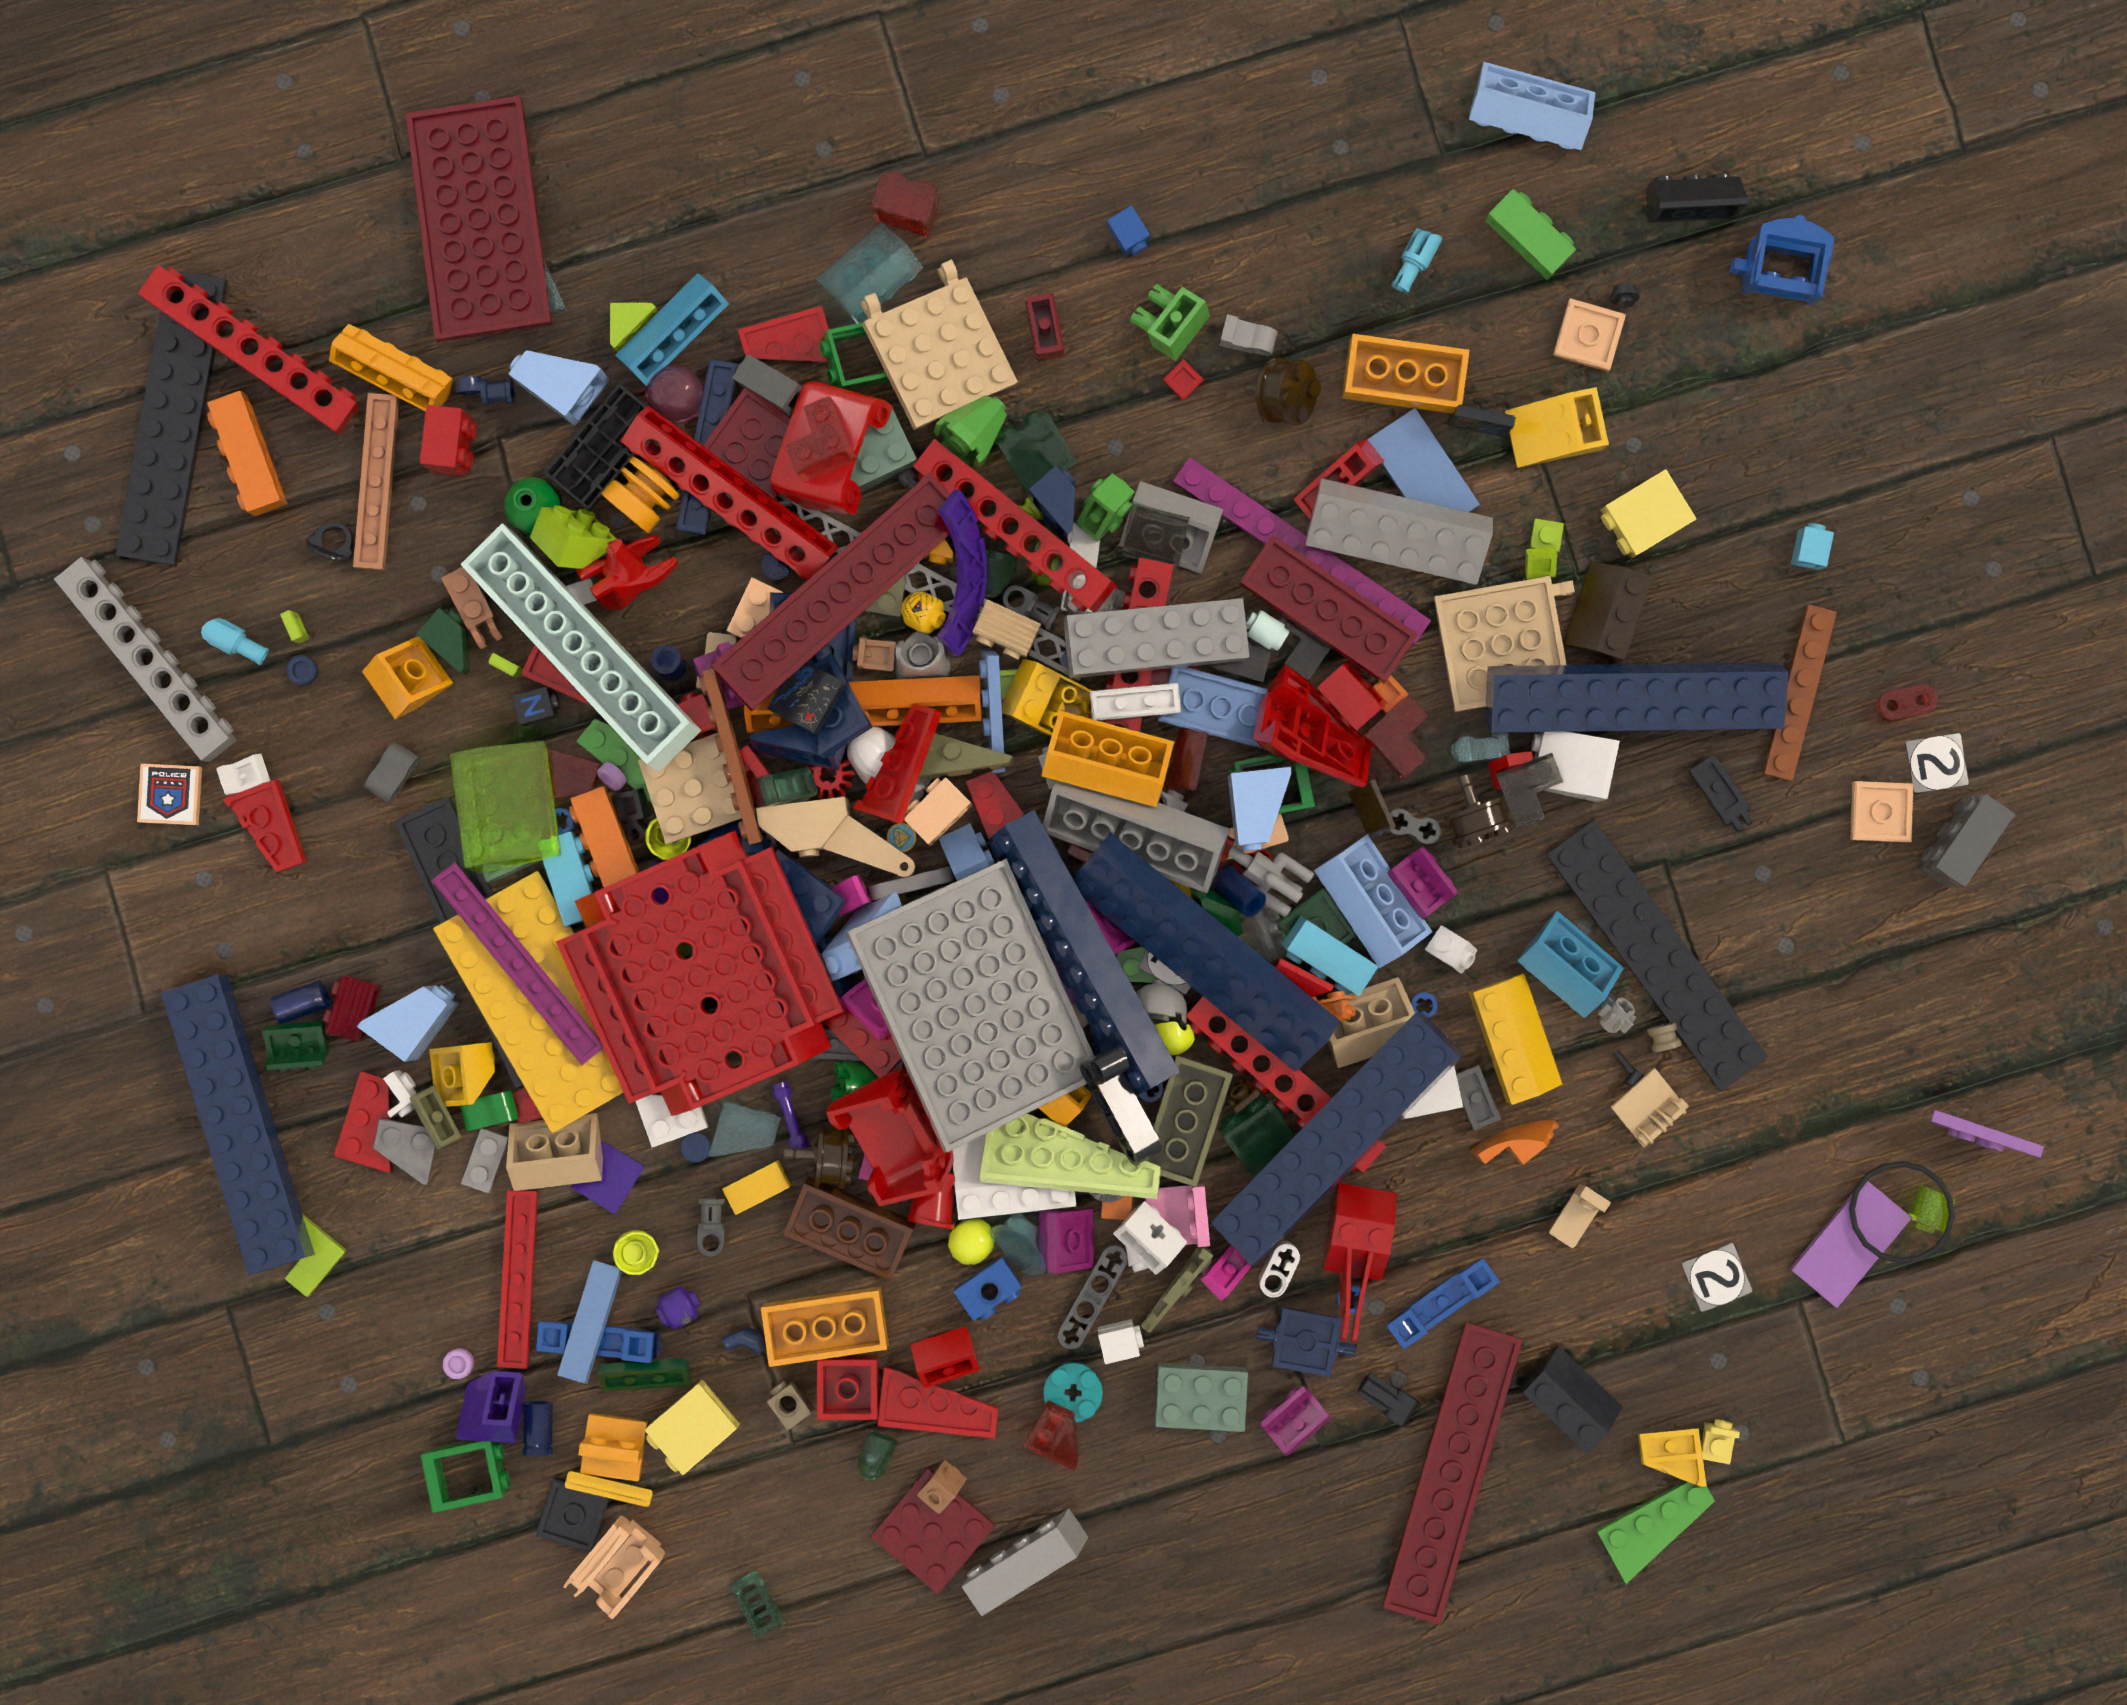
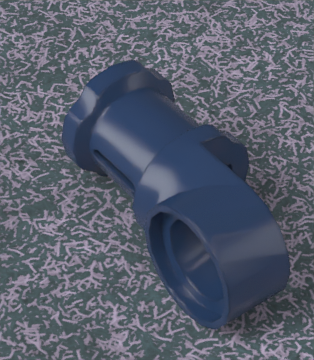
M474 376L455 378L456 394L458 395L481 394L484 405L500 401H507L509 404L515 403V386L512 378H506V381L494 382Z

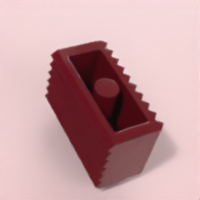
M1054 293L1027 297L1025 305L1035 359L1037 361H1044L1063 357L1065 354Z
M342 975L341 980L337 979L332 989V996L335 997L333 1007L327 1009L323 1024L327 1025L325 1032L356 1042L365 1041L367 1034L357 1026L361 1021L373 1015L381 985L349 975Z

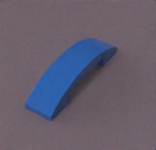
M1482 1257L1428 1291L1399 1313L1386 1326L1401 1347L1406 1349L1426 1335L1429 1329L1473 1298H1479L1499 1284L1500 1280Z
M539 1321L536 1351L564 1354L574 1322ZM606 1325L597 1356L652 1363L655 1333Z

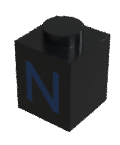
M547 687L512 696L519 724L524 727L559 717L557 710L561 709L558 695L556 692L552 693L551 689Z

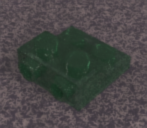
M1038 410L1031 411L1023 417V424L1016 428L1013 425L1004 428L998 433L1000 438L995 441L1027 494H1029V488L1055 466L1062 471L1063 469L1068 470L1077 464L1051 417L1045 411L1040 413Z
M1265 1094L1256 1098L1238 1114L1230 1113L1221 1120V1126L1217 1128L1253 1179L1295 1137Z

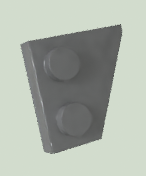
M379 1118L373 1148L417 1181L427 1185L435 1146L423 1125Z

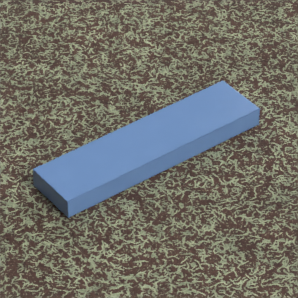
M593 1260L559 1367L558 1376L588 1384L622 1275V1271L618 1267Z

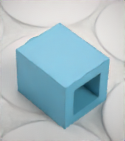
M1809 523L1808 526L1799 529L1791 564L1815 570L1827 567L1834 532L1826 531V526Z

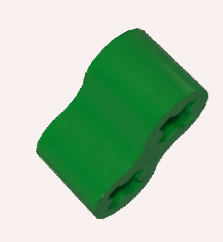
M512 1090L477 1098L474 1104L460 1106L466 1132L519 1119Z

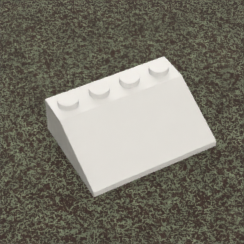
M986 1134L952 1150L958 1220L1076 1206L1075 1191L980 1182L979 1176Z

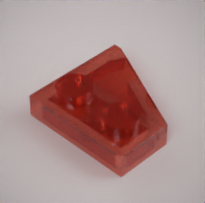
M543 747L527 801L535 803L581 795L594 790L598 777L597 770L601 767V764Z
M1048 1400L1028 1434L1023 1447L1075 1471L1079 1461L1075 1412Z

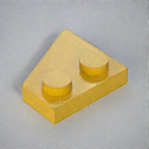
M1699 1428L1638 1434L1642 1465L1699 1487L1707 1486Z

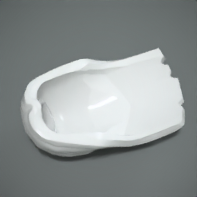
M872 726L873 728L847 745V757L865 784H867L871 776L876 777L883 765V762L880 761L886 751L892 749L897 741L893 735L878 726ZM927 777L918 778L909 804L923 796V790L927 789L931 780H928Z

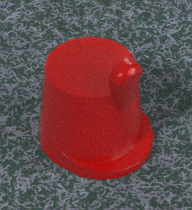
M952 1173L948 1174L940 1192L913 1198L907 1221L954 1229L955 1223L952 1221L954 1189L952 1187L955 1182V1176Z

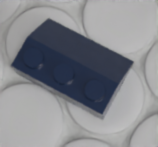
M1055 466L1029 488V499L1044 517L1043 519L1062 541L1069 546L1073 537L1076 481L1066 469L1060 471Z

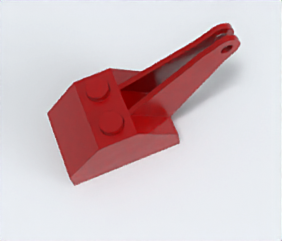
M1342 1182L1336 1185L1322 1269L1339 1273L1340 1341H1346L1348 1334L1351 1275L1361 1277L1351 1328V1343H1356L1368 1279L1382 1281L1390 1256L1395 1228L1397 1193Z

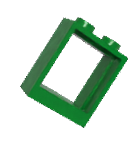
M863 322L826 330L821 337L819 348L822 357L827 358L829 365L827 376L830 385L853 391L890 383L885 372L845 381L835 343L867 336L862 326Z
M1275 755L1234 762V769L1229 770V775L1231 773L1243 772L1242 769L1288 760ZM1292 762L1299 803L1280 806L1278 814L1315 807L1307 767Z
M468 1440L427 1449L421 1454L433 1513L500 1499L508 1493V1488H510L511 1484L509 1473L507 1470H503L501 1461L504 1459L502 1442ZM485 1449L493 1490L449 1499L441 1458Z

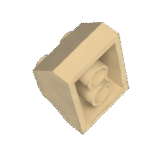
M846 797L756 808L758 826L790 851L799 853V857L820 856L819 850H829L901 877H908L915 870V863L910 857L851 817L850 803ZM904 862L909 866L906 871H902L900 867Z

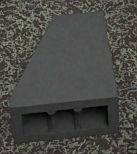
M747 354L743 362L737 367L732 379L743 389L747 387L791 418L802 386Z

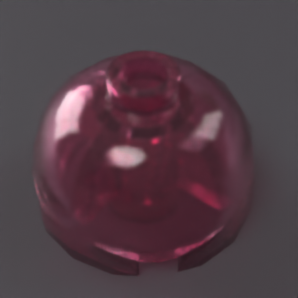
M670 364L661 368L653 375L646 386L645 396L647 404L670 422L676 424L686 423L698 415L704 388L702 382L693 371L685 366Z

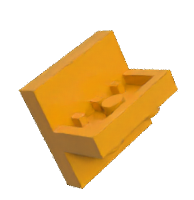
M589 1413L585 1439L580 1443L578 1455L582 1456L580 1473L639 1481L647 1434L645 1429L648 1427V1421Z

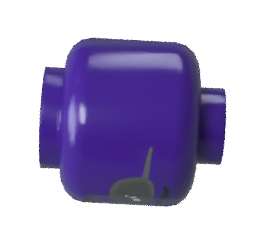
M677 1286L658 1298V1306L655 1309L665 1328L670 1326L673 1330H678L697 1319L698 1311L696 1308L701 1306L694 1290L687 1292L683 1286Z

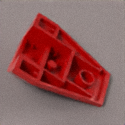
M1287 665L1283 666L1259 704L1253 740L1261 748L1282 759L1361 788L1367 785L1372 747L1353 727L1349 728L1342 722L1338 711L1322 700L1320 693L1308 680Z

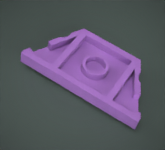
M1933 1110L1930 1121L1940 1127L1949 1129L1947 1134L1949 1136L1975 1142L1976 1138V1145L2003 1152L2004 1148H2008L2039 1158L2042 1156L2044 1146Z

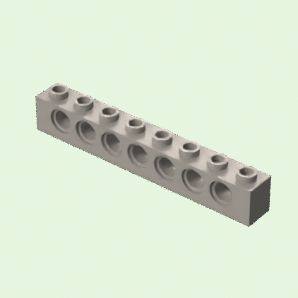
M80 557L54 580L201 761L211 762L237 741L231 734L234 732L233 727L226 719L218 718L213 711L216 707L207 696L203 695L201 697L195 689L198 686L195 680L188 673L185 672L183 674L176 666L179 664L177 658L169 650L164 651L158 644L161 639L150 627L145 628L140 621L143 617L134 606H128L123 601L124 593L115 583H109L103 576L106 574L104 568L96 560L91 561ZM96 583L98 592L94 597L90 598L88 590L91 585ZM115 606L116 615L113 619L108 620L107 610ZM132 628L135 636L131 642L127 643L125 641V633ZM151 651L153 660L149 665L145 666L143 657L146 652ZM169 673L171 684L167 688H163L161 684L162 677ZM188 696L190 705L186 710L182 711L180 700ZM205 718L208 721V729L201 734L198 730V723Z

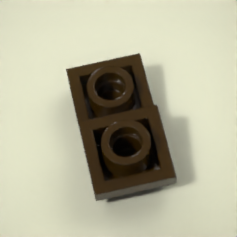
M1245 1078L1229 1088L1225 1099L1238 1114L1261 1094Z

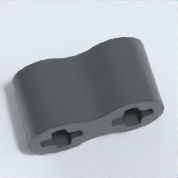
M396 741L393 742L386 749L380 762L369 775L364 787L387 803H392L400 794L408 778L415 771L420 762V757Z
M1399 808L1390 811L1392 818L1400 815L1401 821L1405 823L1404 826L1399 827L1397 830L1394 828L1387 830V833L1390 835H1408L1421 845L1434 843L1438 840L1441 829L1436 820L1432 818L1418 819L1411 816L1408 811ZM1428 824V830L1432 831V835L1426 836L1424 839L1422 838L1423 833L1419 831V827H1424Z

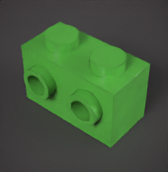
M1113 473L1105 481L1100 478L1089 491L1091 495L1082 504L1083 511L1075 523L1097 542L1108 531L1114 533L1124 521L1122 518L1132 507L1129 501L1135 491L1124 480L1119 479Z

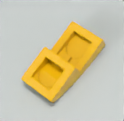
M779 1160L726 1186L722 1190L734 1214L737 1215L790 1188L791 1184Z

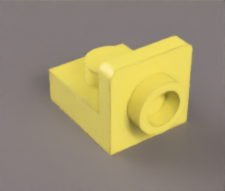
M1715 1419L1714 1424L1705 1422L1701 1440L1704 1460L1730 1465L1734 1440L1739 1438L1740 1432L1732 1427L1733 1423Z

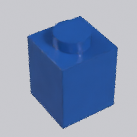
M1132 205L1107 220V229L1124 257L1130 253L1133 256L1138 255L1148 247L1147 243L1150 241V234Z

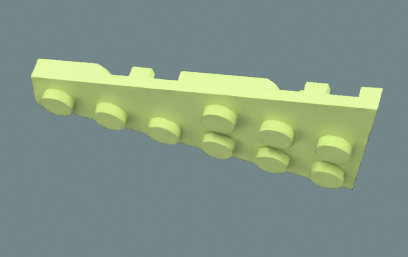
M1024 1114L986 1133L979 1178L980 1182L1158 1199L1161 1167L1148 1161L1135 1166L1128 1160L1125 1154L1111 1149L1105 1143L1085 1138V1135L1045 1118L1039 1119L1032 1115Z

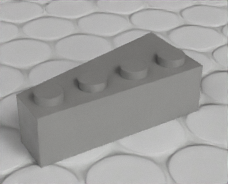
M1068 1508L1055 1518L1045 1522L1030 1535L1027 1534L1021 1537L1008 1550L1005 1551L1003 1549L990 1558V1562L983 1567L981 1564H978L966 1573L968 1578L962 1585V1588L977 1611L983 1616L1077 1558L1088 1536Z

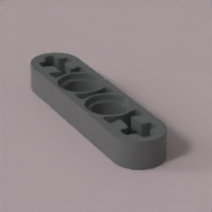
M1111 1244L1105 1247L1099 1256L1094 1268L1059 1327L1058 1340L1064 1348L1075 1349L1079 1347L1091 1329L1127 1264V1253L1122 1246ZM1117 1250L1120 1252L1119 1257L1122 1259V1262L1120 1264L1117 1262L1113 1264L1111 1272H1116V1274L1112 1277L1107 1271L1098 1268L1101 1264L1106 1268L1109 1263V1258L1106 1255L1108 1252L1113 1254ZM1101 1275L1107 1278L1108 1288L1103 1292L1095 1291L1091 1286L1094 1277ZM1083 1301L1090 1302L1094 1307L1093 1314L1086 1318L1081 1317L1077 1312V1306ZM1073 1316L1078 1322L1087 1324L1084 1329L1079 1325L1076 1330V1335L1079 1339L1077 1341L1072 1339L1069 1343L1065 1341L1066 1335L1063 1331H1070L1075 1322L1070 1321V1318Z

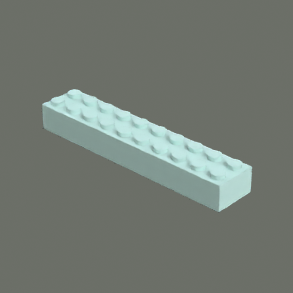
M503 523L460 564L648 766L660 772L701 731L691 718L523 540Z

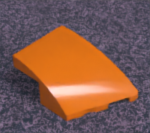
M1541 1120L1517 1125L1496 1133L1469 1151L1476 1160L1486 1164L1506 1149V1151L1512 1153L1519 1163L1524 1165L1547 1147L1550 1142L1549 1140L1554 1135L1552 1131L1557 1129L1559 1125L1555 1120Z

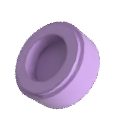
M605 762L597 770L600 780L612 790H620L627 782L622 771L612 763Z
M462 1348L450 1351L443 1360L444 1372L453 1379L466 1377L474 1367L472 1354Z

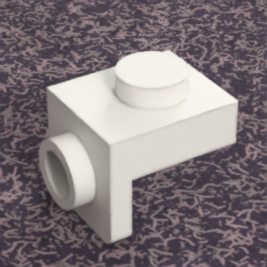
M255 754L234 764L222 765L217 768L220 783L226 795L236 794L270 781L262 754Z
M1442 925L1425 949L1428 953L1448 964L1460 974L1473 964L1477 949L1471 943Z
M401 1070L394 1071L383 1079L400 1103L388 1111L387 1114L390 1118L398 1114L403 1118L415 1109L409 1098L417 1093L414 1090L415 1083L406 1072L402 1073Z

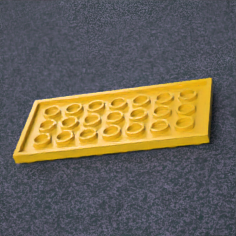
M536 871L487 898L486 901L598 1037L556 944V941L572 935L574 932L570 926H564L557 903L540 873ZM459 915L433 928L551 1134L623 1093L604 1048L581 1066Z

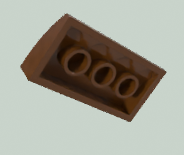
M808 1176L783 1235L892 1281L916 1223L909 1222L907 1218L828 1184L821 1183L819 1188L814 1187V1179Z

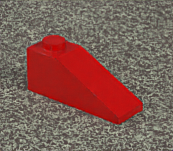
M1367 439L1360 441L1293 500L1310 519L1321 478L1357 486L1385 461Z

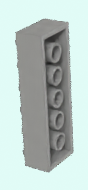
M1321 478L1307 529L1305 545L1477 585L1493 534V518Z
M1243 598L1067 615L1063 619L1070 678L1244 661L1250 657Z
M1056 781L1052 788L1043 823L1048 835L1094 851L1111 832L1167 879L1204 893H1208L1217 873L1230 832L1229 828L1158 803L1157 807L1060 781Z

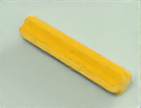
M574 1471L568 1472L565 1481V1488L638 1506L649 1507L652 1499V1490Z

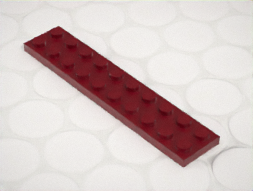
M929 473L714 662L711 668L752 712L950 536L945 522L937 512L950 494Z
M1464 1321L1383 1599V1608L1440 1625L1523 1341L1522 1338Z

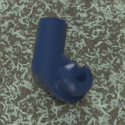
M742 1328L722 1337L727 1351L740 1345L752 1350L754 1354H762L766 1350L764 1336L751 1328Z

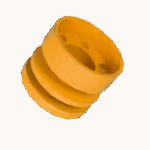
M632 456L628 462L638 471L633 475L626 468L622 467L621 472L627 478L628 483L623 485L612 479L601 492V495L649 534L661 520L653 510V507L657 504L663 509L669 510L671 506L662 499L663 495H668L674 501H677L680 495L675 491L671 482L656 468Z

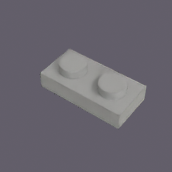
M481 1128L461 1184L488 1194L491 1193L508 1146L509 1136Z

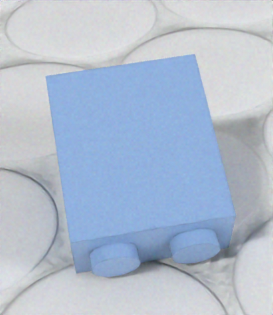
M528 350L523 355L519 354L514 358L510 365L511 371L509 372V375L522 388L574 426L578 424L610 381L597 365Z
M1291 767L1231 773L1228 776L1235 847L1242 846L1243 852L1262 849V844L1269 842L1291 776Z
M897 892L856 910L823 951L822 956L832 981L862 971L845 932L901 907L902 904Z
M437 985L423 986L364 1019L357 1027L404 1062L418 1060L457 1008L459 1002L454 999L456 994L444 985L440 987Z

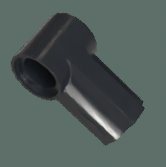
M1371 1372L1365 1376L1356 1392L1370 1404L1381 1409L1386 1417L1402 1427L1405 1426L1420 1403L1400 1388H1394Z

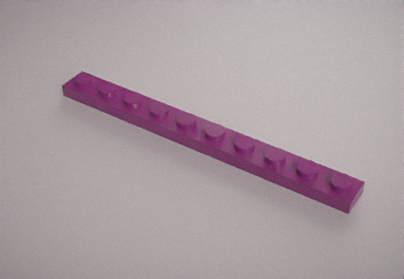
M1188 458L1173 480V484L1197 500L1223 509L1222 517L1262 544L1266 545L1271 536L1274 535L1417 633L1418 635L1412 643L1413 646L1431 622L1429 618L1328 550L1306 546V535L1192 458Z

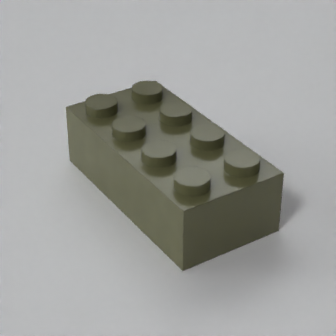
M1176 1055L1174 1062L1180 1072L1167 1079L1152 1124L1161 1142L1162 1151L1145 1161L1160 1166V1176L1197 1187L1233 1074Z

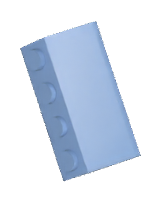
M1483 62L1471 105L1469 120L1475 121L1481 126L1491 125L1502 128L1510 134H1524L1536 141L1553 142L1565 149L1575 148L1582 150L1593 118L1595 92Z
M1367 834L1314 871L1367 949L1370 957L1381 968L1405 954L1432 933V930L1426 921L1420 918L1388 876L1387 872L1391 869Z

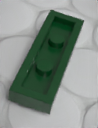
M687 1358L654 1360L652 1363L612 1362L610 1364H598V1378L602 1392L690 1386L691 1374Z

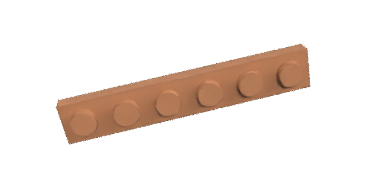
M368 393L353 562V567L356 569L385 571L400 399L394 395Z

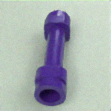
M788 1080L772 1085L774 1099L779 1100L791 1137L788 1139L790 1147L809 1148L806 1134L801 1133L790 1099L792 1090Z

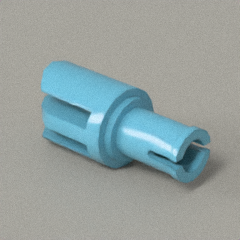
M1416 228L1401 256L1403 266L1395 281H1393L1392 287L1408 294L1418 272L1426 271L1442 242V236Z
M216 618L210 620L202 627L201 634L203 639L229 655L239 653L261 665L269 652L268 648H264L246 638L245 630L225 619Z

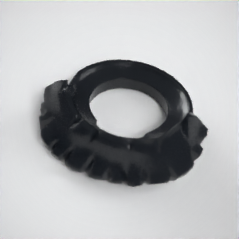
M326 523L317 530L316 534L313 533L307 538L306 544L309 550L326 559L347 561L354 556L352 532L342 523ZM331 528L341 529L346 534L344 544L335 551L323 548V534Z

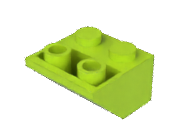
M554 506V508L541 507L530 536L537 546L558 567L583 569L607 553V543L616 540L609 532L610 529L601 524L595 518L596 515L593 512L582 508L578 511L568 510L562 506Z

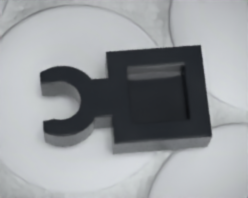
M644 788L614 793L613 797L619 822L627 821L628 826L625 832L627 840L630 842L638 839L637 830L640 833V838L645 839L648 825L644 822L643 818L649 817L650 814Z

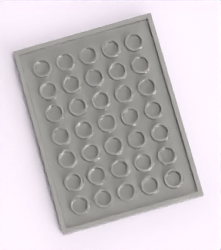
M1007 859L845 932L943 1152L947 1153L1087 1084L1080 1071V1063L1091 1058L1094 1054Z

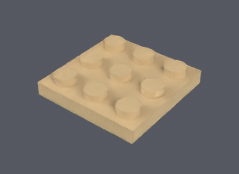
M719 733L688 743L660 772L648 766L642 759L638 760L667 845L742 819L740 810L735 811L732 803L731 793L735 792L732 781L727 782L724 774L723 764H727L724 752L719 753L716 745L715 736L719 735Z

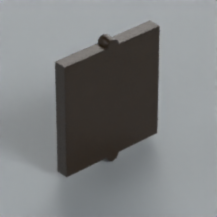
M1375 779L1368 782L1363 788L1357 786V788L1348 791L1369 838L1378 834L1383 836L1387 830L1396 827Z

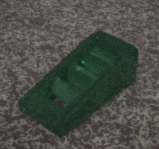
M800 768L757 778L767 806L803 802L818 794L810 768Z
M757 1570L730 1584L755 1639L762 1638L786 1624ZM755 1583V1589L745 1594L741 1590L747 1587L748 1585ZM760 1593L762 1598L749 1604L747 1600ZM763 1605L766 1606L767 1610L755 1615L754 1610ZM771 1616L772 1621L761 1626L759 1621Z

